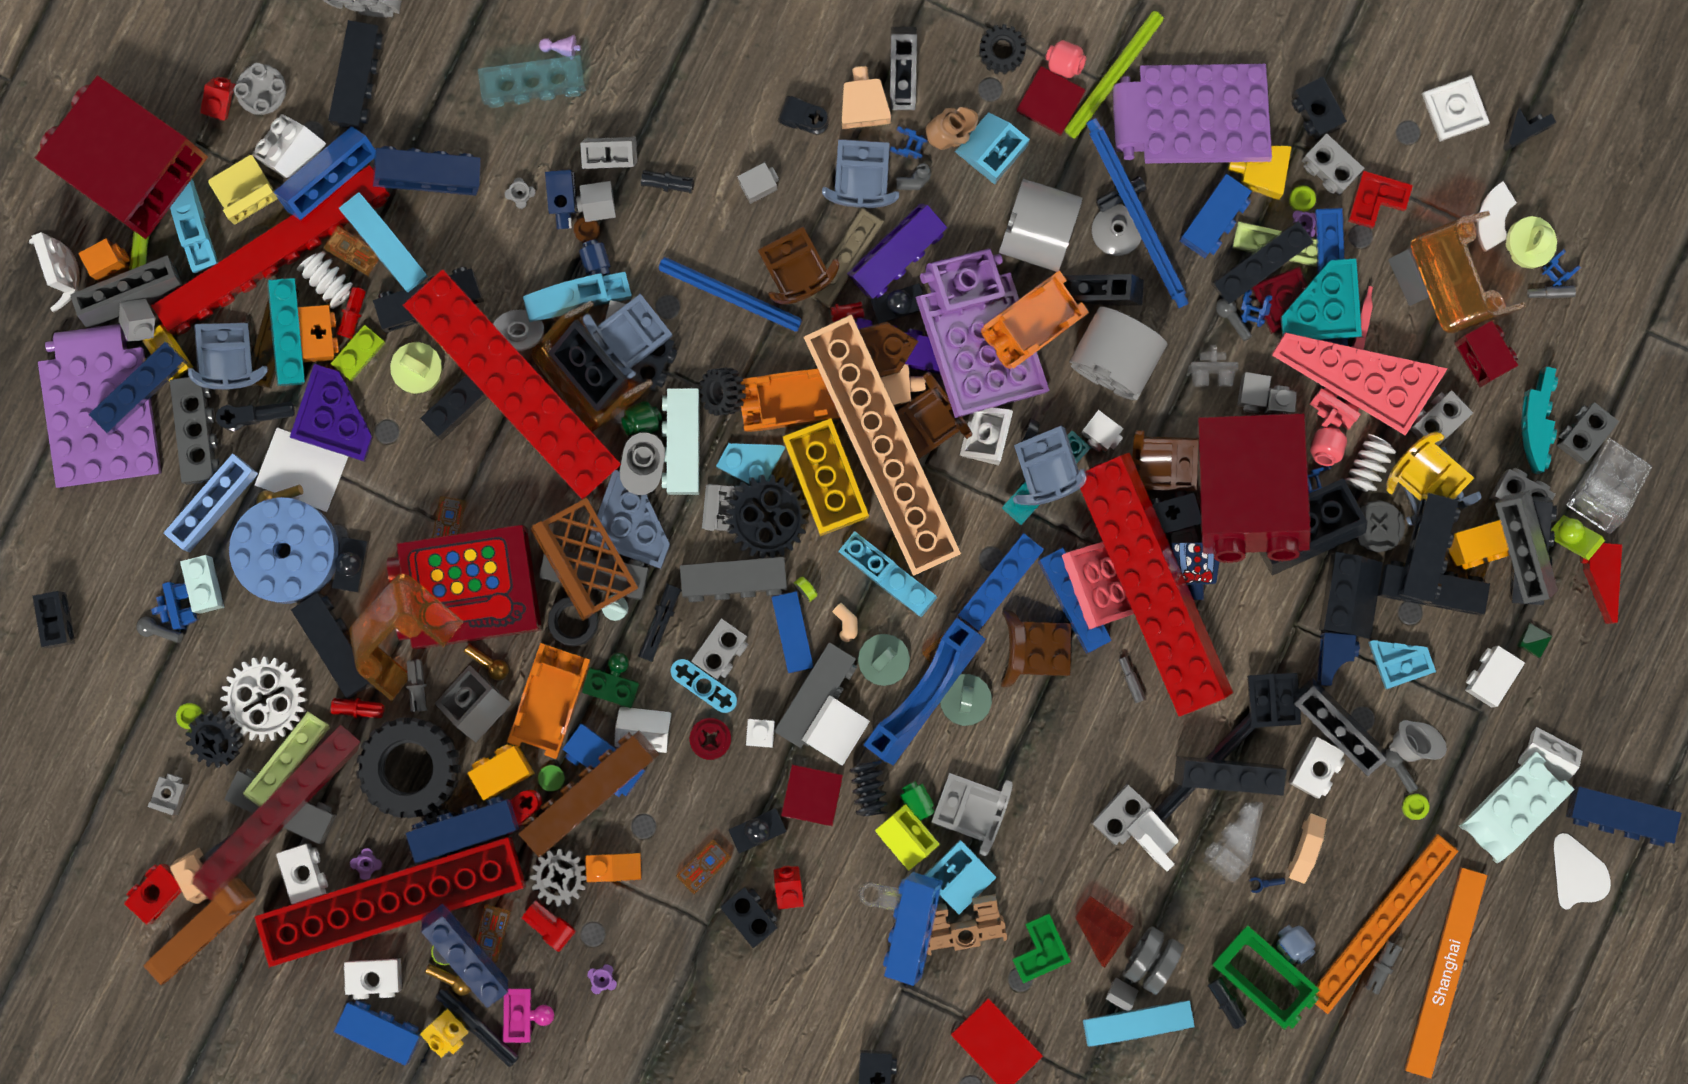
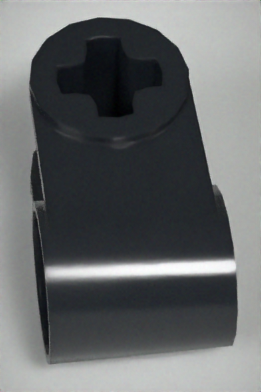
M786 96L777 120L787 127L800 129L814 135L823 134L829 125L827 112L822 107L807 103L793 96ZM817 116L821 117V121L814 125L812 119L816 120Z

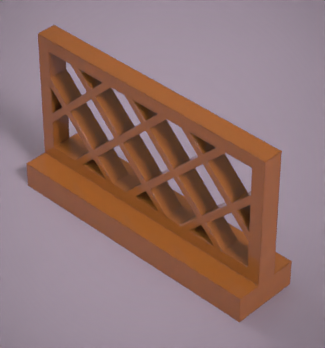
M587 498L532 526L531 531L582 621L638 589ZM584 506L590 515L588 523L583 524L572 521L574 512ZM571 513L570 519L563 518ZM591 520H593L596 527L590 526ZM556 521L568 523L565 536L553 534L549 525ZM571 525L586 529L582 542L567 538ZM589 530L601 534L602 542L600 547L585 543ZM557 540L563 541L562 547L559 545ZM566 542L581 546L577 560L566 557L563 552ZM604 542L606 543L609 550L603 548ZM584 547L599 551L595 565L580 561ZM602 552L613 555L615 559L613 570L598 566ZM570 562L576 564L575 569H573ZM579 565L594 569L590 582L579 580L576 574ZM617 565L619 566L622 572L616 571ZM597 570L612 574L608 587L593 583ZM614 576L625 577L630 587L623 591L611 589ZM583 585L589 586L588 592H586ZM592 587L607 591L605 600L594 606L589 597ZM609 593L616 594L608 599Z

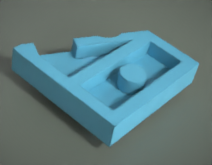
M728 443L716 467L749 484L750 477H753L758 482L759 475H764L767 481L786 447L783 445Z
M1376 640L1368 642L1385 689L1436 672L1427 647Z

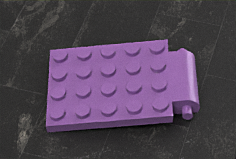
M1266 64L1140 66L1141 82H1130V77L1123 76L1120 78V83L1113 86L1115 148L1117 152H1124L1125 160L1134 159V152H1144L1145 163L1271 162L1272 151Z
M984 249L929 263L926 266V272L920 275L921 282L929 284L931 293L917 296L916 300L955 418L1041 395L1049 391L1037 352L1014 369H1008L1000 362L996 350L986 342L981 333L984 324L1019 299L1011 273L1003 275L998 273L996 265L1002 264L1001 255H992L991 249Z
M120 324L57 332L53 335V341L45 342L46 351H55L56 357L54 360L38 362L56 488L161 474L151 397L112 434H107L88 415L145 361L143 348L127 349L126 341L128 340Z

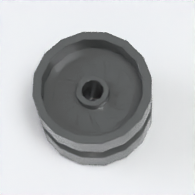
M1150 926L1133 949L1123 971V976L1136 983L1145 975L1143 988L1156 995L1163 988L1175 969L1184 950V945L1171 938L1162 946L1164 933Z

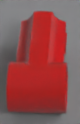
M537 900L521 917L542 935L541 938L558 952L563 949L576 933V930L562 918H557Z

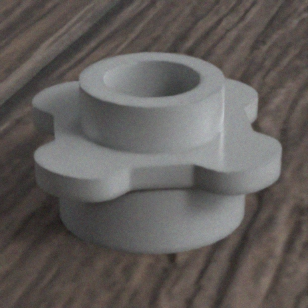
M516 178L504 195L506 199L514 201L516 206L522 209L526 207V202L530 197H534L536 192L533 187H529L524 183L522 178Z

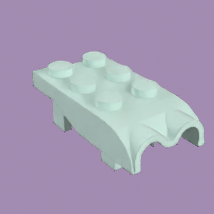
M1534 752L1459 825L1462 830H1466L1483 849L1492 855L1495 863H1499L1510 855L1574 790L1566 780L1559 782L1543 765L1546 761L1537 752Z

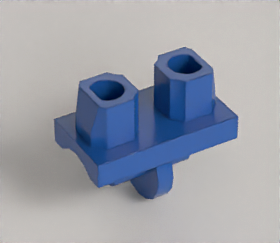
M172 582L162 584L167 605L164 596L156 597L158 607L151 609L152 615L160 614L162 623L170 621L169 612L172 628L178 631L184 630L186 625L198 621L197 614L192 612L191 607L181 608L180 600L189 598L186 584H175Z

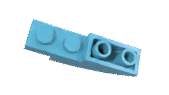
M191 179L170 209L181 246L185 249L193 273H198L216 265L218 260L204 221L205 215L193 179Z
M621 272L602 276L600 273L570 280L523 296L529 322L578 313L580 309L608 304L610 300L616 302L631 299L632 295L626 273Z
M855 531L838 551L919 617H922L937 599L934 593Z

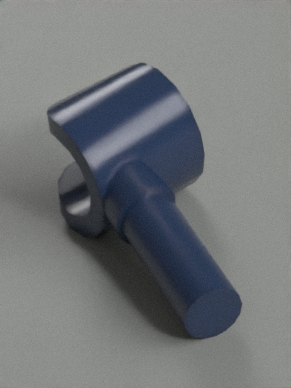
M1252 877L1249 880H1257L1261 884L1259 889L1250 890L1253 893H1259L1265 887L1285 884V878L1262 880L1259 877Z

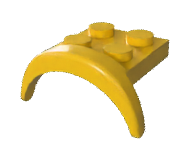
M1433 432L1419 439L1400 458L1388 477L1386 489L1387 492L1393 494L1399 482L1420 501L1422 494L1425 493L1455 499L1474 477L1435 444L1443 440L1445 436L1439 432Z

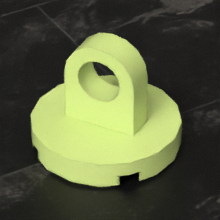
M1530 216L1520 219L1510 227L1506 236V247L1516 264L1524 268L1533 269L1545 265L1553 258L1556 252L1557 238L1555 231L1548 222L1542 218Z
M412 342L400 347L393 355L390 364L391 376L395 383L404 391L412 394H420L433 389L440 381L443 373L442 361L438 353L431 346L421 342Z

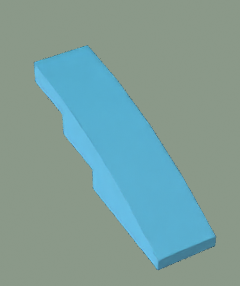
M360 192L339 207L342 214L407 293L428 277Z
M1190 1001L1156 1005L1083 1020L1087 1046L1114 1043L1194 1027Z

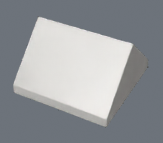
M990 408L970 414L967 425L973 435L968 439L964 437L960 456L999 465L1013 411Z

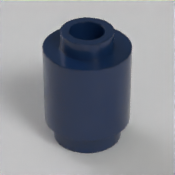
M597 240L583 243V248L579 250L586 274L590 276L600 273L602 276L610 275L609 268L611 265L604 244L598 243Z

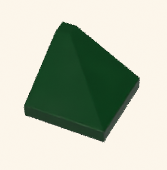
M1529 623L1517 646L1540 659L1552 635Z

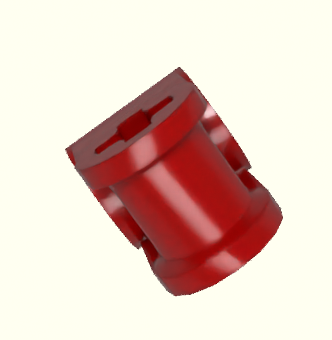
M535 790L522 791L511 799L519 827L537 812L542 805V797ZM524 797L533 798V801L531 802V805L533 807L524 806V803L526 802V799Z

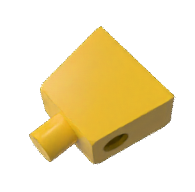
M1271 146V162H1229L1228 171L1242 173L1241 184L1249 190L1275 199H1280L1283 196L1291 152L1290 146Z

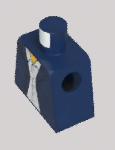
M572 170L545 172L548 212L551 215L555 214L557 229H571V213H577L575 172ZM565 196L566 205L559 207L558 199Z

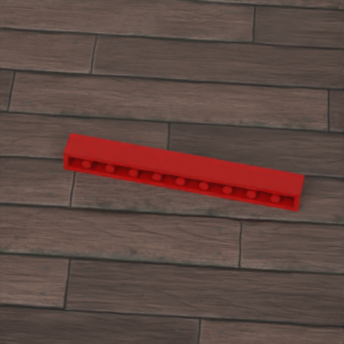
M369 165L352 176L303 219L299 220L291 215L152 305V308L169 333L172 335H182L191 329L190 325L197 320L204 321L212 316L214 309L231 304L235 300L234 297L242 291L247 293L257 286L256 282L262 278L268 279L277 274L278 268L282 265H290L300 258L299 254L307 249L309 251L316 249L322 244L321 240L329 235L332 237L336 231L342 232L343 226L349 223V221L342 214L339 207L360 192L374 209L384 205L387 202L386 198L391 195L384 187H373V168Z

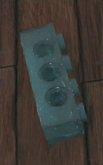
M580 55L478 69L481 98L483 103L489 105V107H501L504 105V102L514 101L515 104H524L530 102V99L540 98V100L544 101L555 99V95L563 94L566 97H576L581 95V92L586 91L583 63ZM561 74L565 76V79L560 84H554L551 82L553 76ZM530 78L539 79L538 85L533 88L527 87L526 82ZM505 81L514 83L513 88L509 91L501 90V85Z

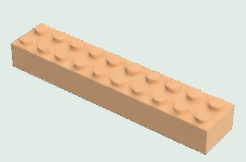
M847 316L804 336L913 576L960 555L961 552L853 316Z

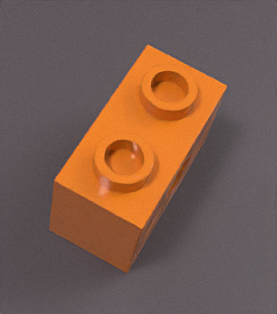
M104 239L78 253L89 275L98 282L125 273L130 269L127 264L130 262V258L124 248L120 249L117 243L113 244L108 239Z
M329 305L298 307L303 363L332 361L334 353H338L337 337L332 338L331 328L336 327L335 313L329 311ZM316 328L319 329L320 333L325 334H322L321 339H316V335H311Z

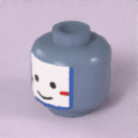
M1288 925L1278 933L1280 939L1277 941L1276 947L1291 964L1298 963V965H1301L1315 954L1313 949L1316 942L1304 927L1296 926L1292 928Z

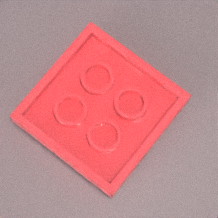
M1103 542L1062 555L1065 568L1074 587V593L1078 598L1083 617L1089 629L1134 614Z

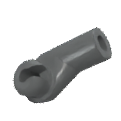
M919 164L911 177H897V190H920L930 180V167L927 164Z

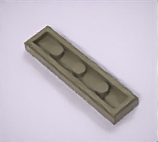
M864 208L860 210L825 266L828 269L832 261L837 258L840 263L837 275L828 286L811 296V298L830 309L849 279L847 273L861 260L884 224L882 219Z

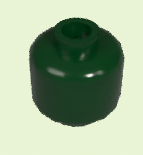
M646 401L626 408L624 416L621 417L622 426L628 436L638 433H656L659 429V421L662 420L659 409L656 406L652 407Z

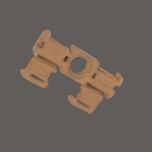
M995 894L972 898L974 911L978 910V917L969 921L950 924V922L946 923L945 916H949L946 903L937 905L927 952L928 955H931L932 950L954 946L955 951L981 946L980 941L1003 937V940L1006 941L1005 922L1003 916L999 915ZM963 930L972 932V936L967 940H962L958 937L959 933Z

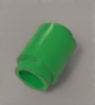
M914 781L902 788L904 793L900 797L904 805L906 804L919 820L935 813L933 809L934 804L923 783L918 785Z

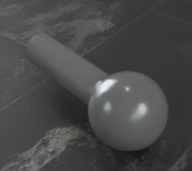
M1221 298L1216 304L1217 313L1221 317L1228 318L1244 342L1252 337V334L1236 313L1237 306L1235 301L1227 304Z
M149 616L140 618L136 624L137 632L143 637L157 635L180 643L183 639V633L157 625L155 619Z
M1390 748L1386 749L1387 760L1384 763L1388 767L1395 769L1409 794L1415 792L1418 787L1404 766V759L1398 752L1390 751Z

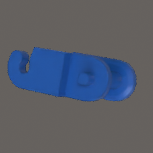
M898 126L896 130L909 135V140L904 150H897L895 147H890L889 150L907 158L909 155H912L914 159H917V157L922 158L920 150L923 143H927L928 140L923 135L917 136L916 131L907 128L904 130ZM912 140L918 141L915 151L909 149Z
M1564 249L1548 262L1550 265L1548 268L1546 266L1543 268L1545 271L1542 275L1547 274L1555 282L1552 285L1553 287L1562 285L1561 280L1565 282L1581 268L1578 265L1569 273L1565 272L1557 264L1559 262L1558 258L1566 252ZM1554 266L1562 274L1559 279L1550 270Z
M1248 290L1244 295L1241 308L1244 310V314L1241 316L1243 323H1247L1248 320L1257 323V327H1261L1265 324V315H1269L1271 308L1269 301L1272 300V296L1267 295L1263 308L1252 306L1251 298H1249V295H1252V290ZM1251 310L1258 311L1259 316L1250 315Z
M1331 466L1310 471L1311 474L1308 475V494L1323 488L1318 475L1320 472L1332 469ZM1315 477L1318 489H1312L1309 478Z

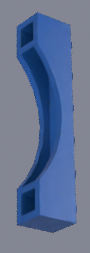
M956 618L941 638L934 659L917 687L889 717L878 724L864 743V746L882 760L894 766L986 639Z

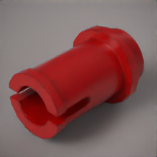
M862 302L841 306L838 303L835 304V307L830 308L833 323L850 315L853 316V319L864 318V310L861 308L863 306Z

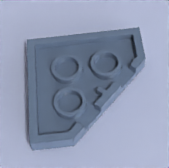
M615 470L612 473L597 516L620 555L662 569L670 547L663 528L647 495L630 493L622 485L620 471ZM591 531L587 543L600 547L602 542L601 534ZM604 542L603 548L609 550L606 543Z

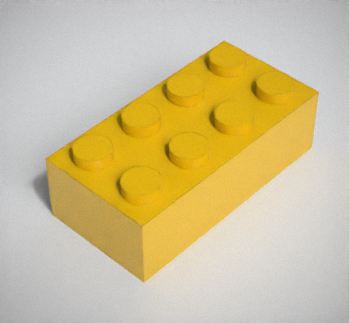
M832 418L783 436L785 447L820 536L869 518Z

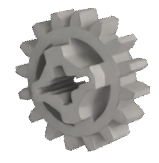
M558 849L557 855L554 856L550 850L547 852V859L542 856L538 858L541 862L540 866L533 865L532 867L537 871L536 875L530 876V879L537 880V884L532 889H540L541 892L538 898L546 896V904L548 905L553 900H556L557 906H561L562 900H565L569 905L572 903L571 896L579 899L581 896L577 891L579 889L586 890V886L581 884L582 881L586 880V875H582V871L586 869V866L578 865L581 860L580 856L575 859L571 858L572 851H568L565 856L562 849ZM558 860L567 861L573 867L567 869L561 866ZM549 864L550 872L547 878L542 879L543 871ZM557 870L560 874L565 873L566 878L562 880V885L559 881L554 882L553 880ZM577 876L576 884L570 891L569 883L571 878ZM550 886L556 888L560 895L552 894L546 888Z

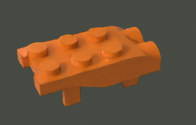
M1060 270L983 325L981 333L984 339L996 350L997 357L1006 368L1014 369L1089 313L1082 302L1077 304L1063 283L1067 280Z
M818 369L746 378L741 382V385H745L746 388L742 389V393H745L746 397L741 399L744 402L743 406H741L744 431L746 432L816 423L830 418L832 420L841 419Z
M540 643L507 743L520 747L521 743L524 742L546 750L545 756L558 759L587 675L590 659Z

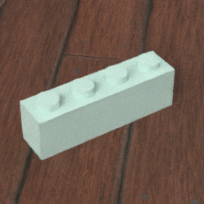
M667 389V395L662 397V409L667 411V421H662V436L667 437V447H664V462H667V473H662V488H667L668 495H699V389Z

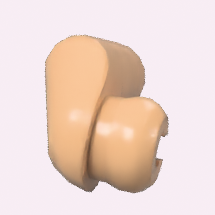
M840 603L832 612L842 621V631L839 633L841 640L850 642L858 634V620L849 609Z

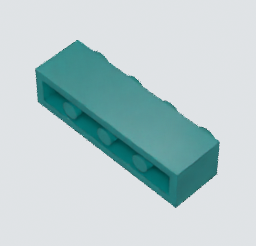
M295 278L268 280L267 287L277 386L304 384L305 380Z

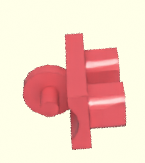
M1326 387L1324 389L1321 388L1310 403L1311 406L1319 410L1317 414L1324 418L1321 426L1327 428L1331 423L1337 428L1341 425L1349 430L1361 415L1358 412L1359 407L1347 400L1343 403L1337 399L1338 395Z

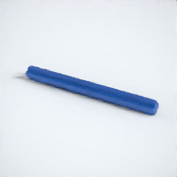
M663 257L659 264L660 271L790 330L798 331L801 326V318L671 259Z

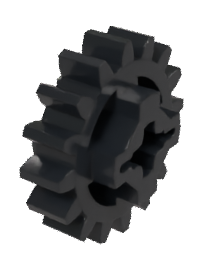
M208 711L205 715L202 713L198 715L188 725L190 729L185 735L191 739L186 742V745L193 747V750L190 752L191 755L198 754V762L204 759L206 760L207 767L215 763V766L220 768L223 764L229 765L240 754L238 750L243 746V743L238 740L243 734L236 733L235 730L238 728V724H230L232 717L229 716L223 719L222 712L219 711L214 716L212 711Z

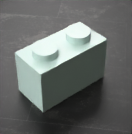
M203 555L180 561L192 612L201 614L224 608L213 558Z

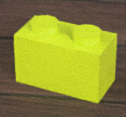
M906 804L875 830L908 871L940 845Z

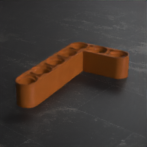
M234 878L213 901L153 955L143 967L161 986L164 985L252 904L257 897L240 878Z

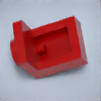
M223 77L213 78L206 83L200 113L225 121L229 115L231 98L236 84L230 83L229 79Z
M783 866L774 869L778 910L804 907L799 866Z

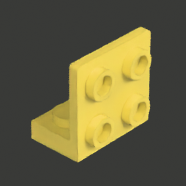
M252 155L208 180V183L224 207L225 215L234 225L278 199Z

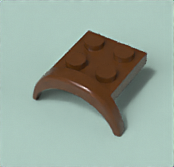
M804 227L758 250L763 263L780 292L774 293L771 291L768 294L774 302L779 304H792L813 296L828 286L839 270L840 263L837 258L826 269Z
M929 372L923 375V379L929 389L897 411V415L918 460L958 432H961L966 439L973 435L962 416L955 418L948 396Z
M1137 430L1134 434L1132 459L1145 489L1197 491L1199 438L1145 437L1144 430Z
M1010 610L1002 611L1009 631V661L1001 687L1012 686L1019 675L1070 676L1071 624L1020 622L1014 612Z

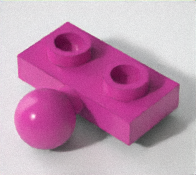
M508 988V993L504 995L503 1042H531V1021H535L540 1026H547L552 1023L554 1011L550 1006L540 1005L535 1010H531V988Z

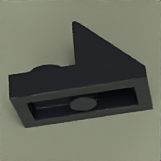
M1520 108L1516 109L1511 117L1503 146L1504 150L1508 151L1551 128L1556 123L1552 113L1545 117L1539 114L1527 122Z

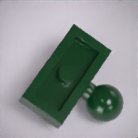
M618 652L610 656L608 660V666L611 669L610 673L592 667L589 668L582 693L628 708L633 707L640 682L620 676L629 666V660L625 654Z

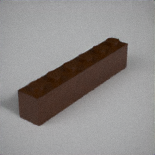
M640 730L633 736L628 732L617 742L620 745L618 749L614 752L608 749L598 758L601 763L596 768H593L592 765L587 767L579 774L582 780L576 785L571 781L560 791L563 795L557 801L551 798L541 807L544 812L539 817L533 814L522 823L525 829L519 835L538 857H541L659 755V752Z

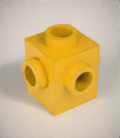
M447 1009L420 1035L429 1044L430 1048L442 1058L449 1051L453 1055L464 1045L462 1039L469 1032Z

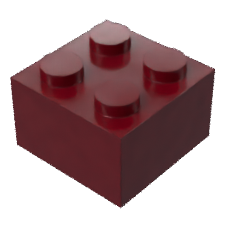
M1493 321L1468 333L1454 343L1479 387L1488 384L1518 366L1516 362L1518 358L1515 351L1511 347H1507L1503 340L1505 336L1501 327L1498 324L1495 325Z

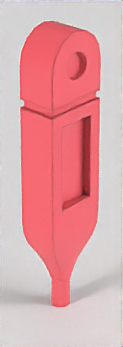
M1372 286L1368 287V292L1360 307L1362 337H1354L1352 347L1363 350L1373 307Z

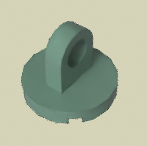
M880 634L865 641L859 652L858 663L861 673L868 681L876 685L887 686L895 684L904 677L909 668L910 657L903 641L893 635Z
M961 674L941 700L940 706L945 716L951 722L961 726L974 725L985 718L989 713L992 698L987 684L982 679L971 674Z

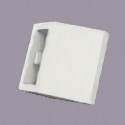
M281 114L279 118L273 121L264 139L257 143L252 156L288 180L316 157L326 143L302 124Z

